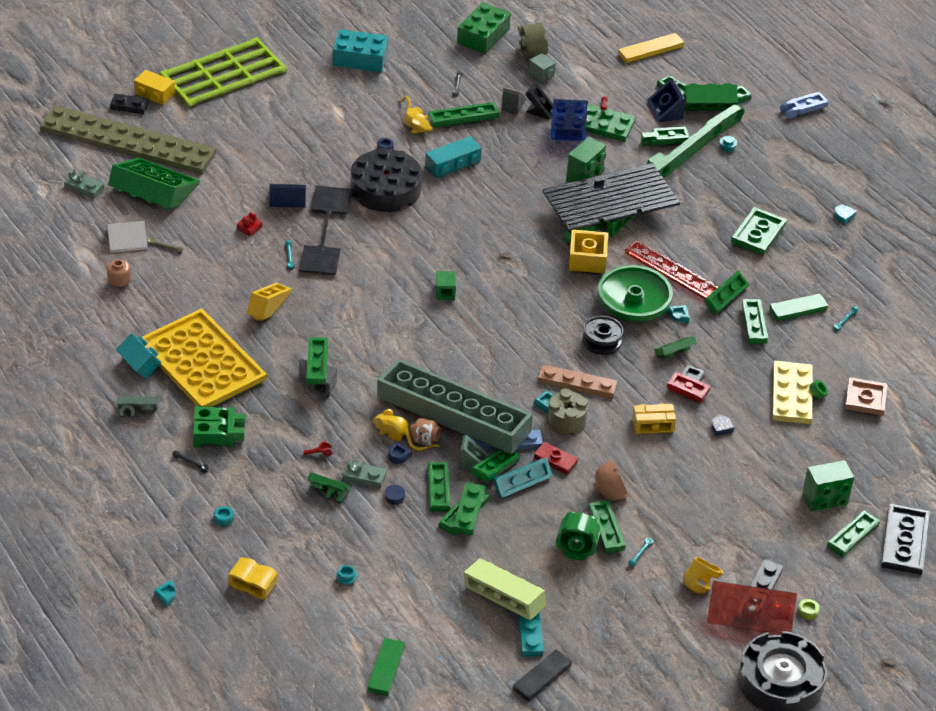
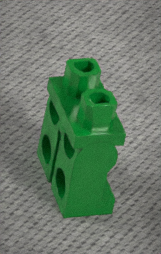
M195 406L193 447L201 448V444L233 447V441H244L245 428L234 427H245V414L234 413L235 407H229L228 410L219 407Z

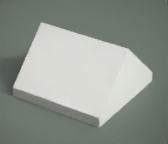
M145 221L107 224L110 253L147 250Z

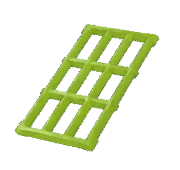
M258 37L250 39V41L222 49L219 52L199 59H194L191 62L169 70L160 71L159 75L171 79L169 76L195 67L198 70L197 72L173 80L175 81V93L187 107H192L213 97L224 95L227 92L254 84L273 75L287 72V67ZM256 45L260 48L236 58L231 55ZM264 54L268 57L244 67L240 64ZM222 57H226L227 61L213 65L208 68H204L202 66L203 64L217 60ZM273 63L277 66L253 76L248 73ZM231 66L236 68V70L214 78L210 75ZM240 75H243L245 78L223 87L219 84L223 81L232 79ZM203 76L207 79L184 89L178 87V85ZM210 86L215 88V90L190 99L186 96Z

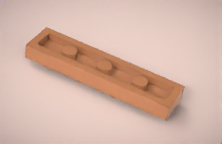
M544 364L538 377V383L611 399L614 397L618 380Z

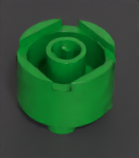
M568 512L561 520L556 538L558 550L560 548L563 551V555L572 560H584L587 556L594 555L601 531L598 519L595 516L583 513Z

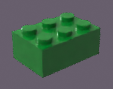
M482 2L458 26L457 43L487 54L510 29L511 13Z

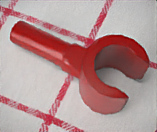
M326 441L321 442L319 447L303 451L304 455L322 452L326 457H329L333 454L329 449L332 446Z

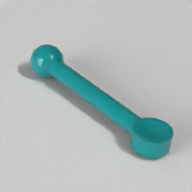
M287 240L285 242L289 261L287 268L294 269L295 264L292 262L291 255L292 242Z
M853 306L851 311L839 323L834 324L833 329L840 331L841 326L854 313L858 312V308Z
M645 539L644 546L633 559L629 560V566H636L638 558L648 546H652L653 539Z

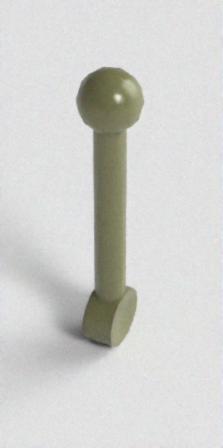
M154 238L148 239L149 245L155 244L158 246L176 250L177 253L183 252V248L181 246L175 247L172 245L155 241Z

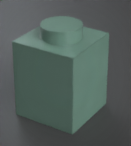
M541 53L529 60L528 73L543 83L555 76L556 63Z

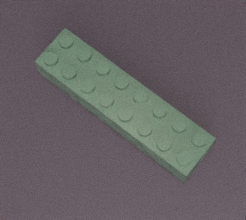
M397 359L377 379V398L510 454L532 432V413L401 359Z

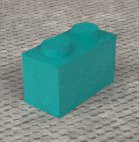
M131 333L115 350L138 374L147 379L162 361L157 357L159 353L154 348L146 346L148 342L141 335L136 337Z

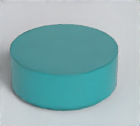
M221 506L215 509L213 516L214 522L217 525L228 526L233 523L234 511L230 507Z

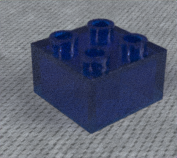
M553 100L552 140L584 141L587 138L588 100Z

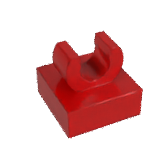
M249 212V215L243 217L236 224L237 230L251 237L262 228V222L256 219V214Z

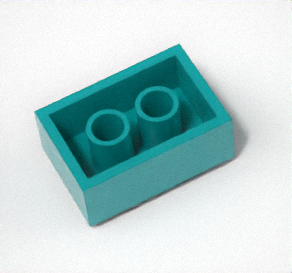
M339 29L333 47L332 66L382 72L388 54L389 36Z

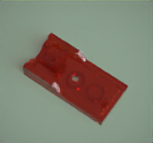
M713 581L707 623L748 629L760 633L768 632L773 635H781L782 631L792 632L797 593ZM754 606L755 610L750 611L749 607Z

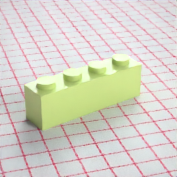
M479 558L464 571L466 588L528 620H531L546 607L545 590L509 573L507 570L495 566L491 562Z

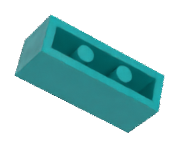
M469 136L426 152L425 167L438 178L480 162L482 148Z

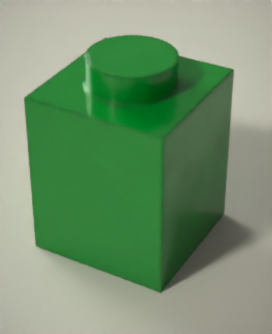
M436 271L437 300H455V271Z

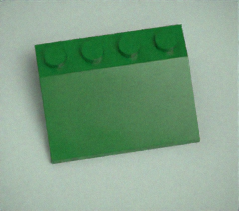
M135 158L113 164L108 185L114 187L116 191L128 192L132 197L144 198L148 203H157L161 205V208L170 210L179 206L199 185L200 180L147 160Z

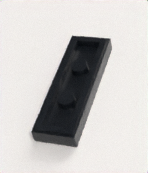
M556 649L514 683L512 690L529 702L571 667L572 660Z

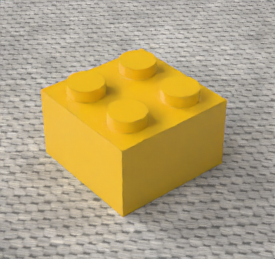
M572 230L568 270L605 274L608 233Z

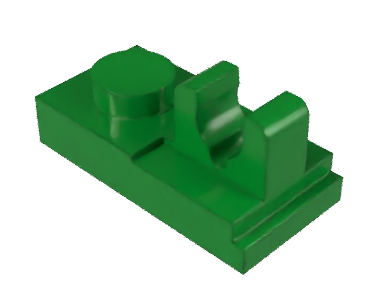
M312 472L309 473L307 480L312 484L311 487L323 491L324 488L328 489L326 497L329 500L337 492V502L342 503L345 494L347 495L351 491V488L346 483Z

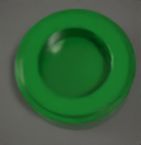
M815 380L809 385L811 393L817 399L821 400L828 395V389L822 381Z

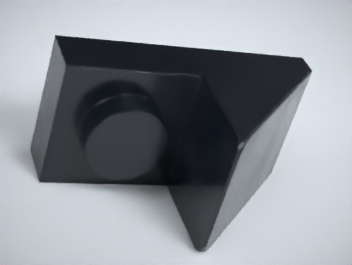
M538 83L532 84L525 93L531 102L526 112L550 119L557 108Z

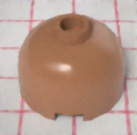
M611 460L601 465L596 470V482L593 483L597 495L601 493L604 499L609 501H618L628 497L627 490L614 461Z

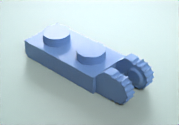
M816 92L783 103L780 106V111L785 112V116L791 119L795 118L798 114L801 115L828 107L829 102L820 92Z

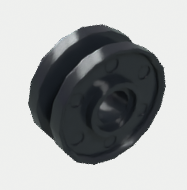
M595 316L586 321L583 333L585 348L590 352L600 355L613 354L619 350L623 337V327L620 322L608 316Z

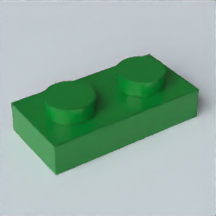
M695 336L685 337L655 348L654 351L656 356L663 355L664 358L674 356V352L680 350V352L690 350V346L696 344Z

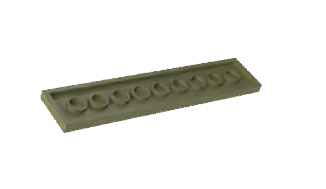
M57 105L53 107L40 125V131L201 175L216 155V148Z

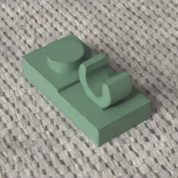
M75 169L69 172V177L64 181V187L94 199L105 189L104 183L84 176L83 172L78 174L75 172Z
M157 396L117 397V406L120 408L121 417H124L125 410H130L131 417H134V408L145 412L153 411V409L158 408Z
M350 458L344 470L342 480L381 489L387 475V469L364 465L363 461L356 463Z

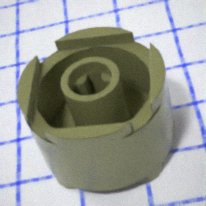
M542 23L518 26V33L521 36L519 47L523 49L524 60L534 58L541 53L543 55L548 54V43L545 40L544 34L546 33Z
M566 388L553 395L549 401L547 416L550 429L560 435H567V433L573 432V435L583 431L587 420L588 400L582 395Z

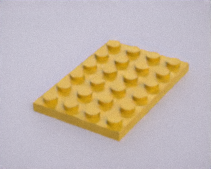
M202 308L142 336L148 342L146 346L148 348L151 346L159 353L157 357L162 361L159 367L196 406L213 407L267 380V374Z

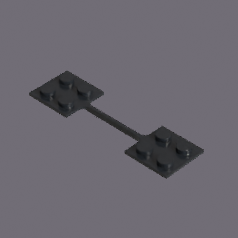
M326 186L315 187L311 211L325 212L327 214L322 243L319 246L304 245L299 271L336 275L341 248L326 247L325 239L330 215L332 213L347 214L351 189Z

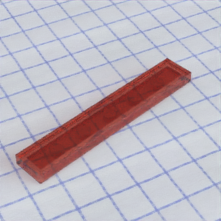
M635 240L625 248V254L656 270L703 299L718 288L715 284L638 240Z

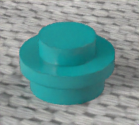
M732 136L722 137L720 139L721 149L727 152L733 151L737 146V140Z
M343 565L337 571L336 579L341 584L349 585L356 581L357 572L354 567Z

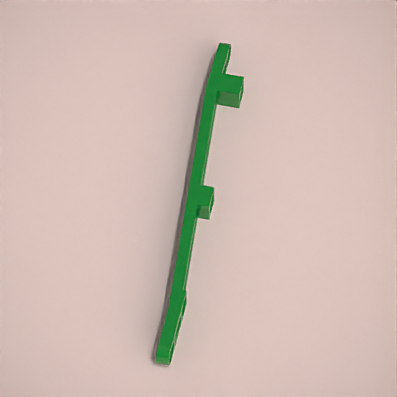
M738 104L732 105L707 121L703 128L667 156L659 152L648 159L647 164L653 163L663 178L667 177L719 134L739 122L745 113V109ZM601 219L599 220L600 225H595L579 230L596 232L597 230L605 226L606 223H604ZM566 230L563 235V241L568 245L571 242V232Z

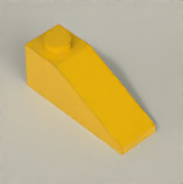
M274 283L251 292L246 314L252 315L253 319L260 321L271 317L290 295L292 288Z

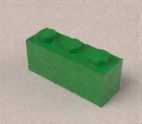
M692 83L685 86V111H725L732 105L738 104L737 84L725 83L723 85H715L714 83H708L706 85H698Z

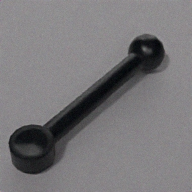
M177 450L173 451L172 456L174 458L187 461L201 468V471L204 473L209 471L207 464L202 465L181 455Z

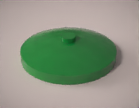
M639 265L616 267L605 273L599 282L598 299L601 305L610 314L624 320L638 322L653 320L663 315L672 303L673 290L671 284L661 273L648 267Z

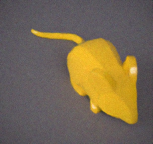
M408 96L398 100L403 102L407 99L408 105L404 120L408 127L414 128L411 130L412 134L432 131V127L427 121L428 116L423 115V111L419 107L411 108Z
M391 409L384 410L383 413L377 415L372 421L376 428L380 429L379 434L385 435L387 433L389 434L388 437L394 441L400 442L401 438L406 435L410 447L414 450L422 451L431 447H440L437 444L415 447L408 431V422L403 417L393 416V410Z

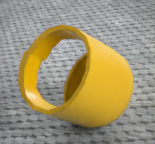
M695 557L684 573L683 580L686 587L691 591L704 594L711 589L709 583L712 577L721 578L723 571L706 560ZM698 579L703 580L706 583V586H701L698 583Z

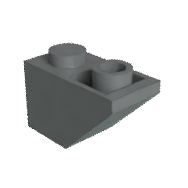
M300 359L299 376L311 393L330 397L337 383V368L327 366L326 384H306L307 360Z

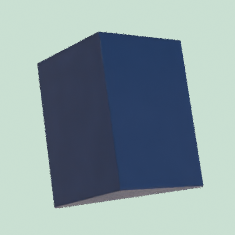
M671 78L647 99L659 122L683 119L686 100L675 80Z
M270 184V207L306 208V185Z

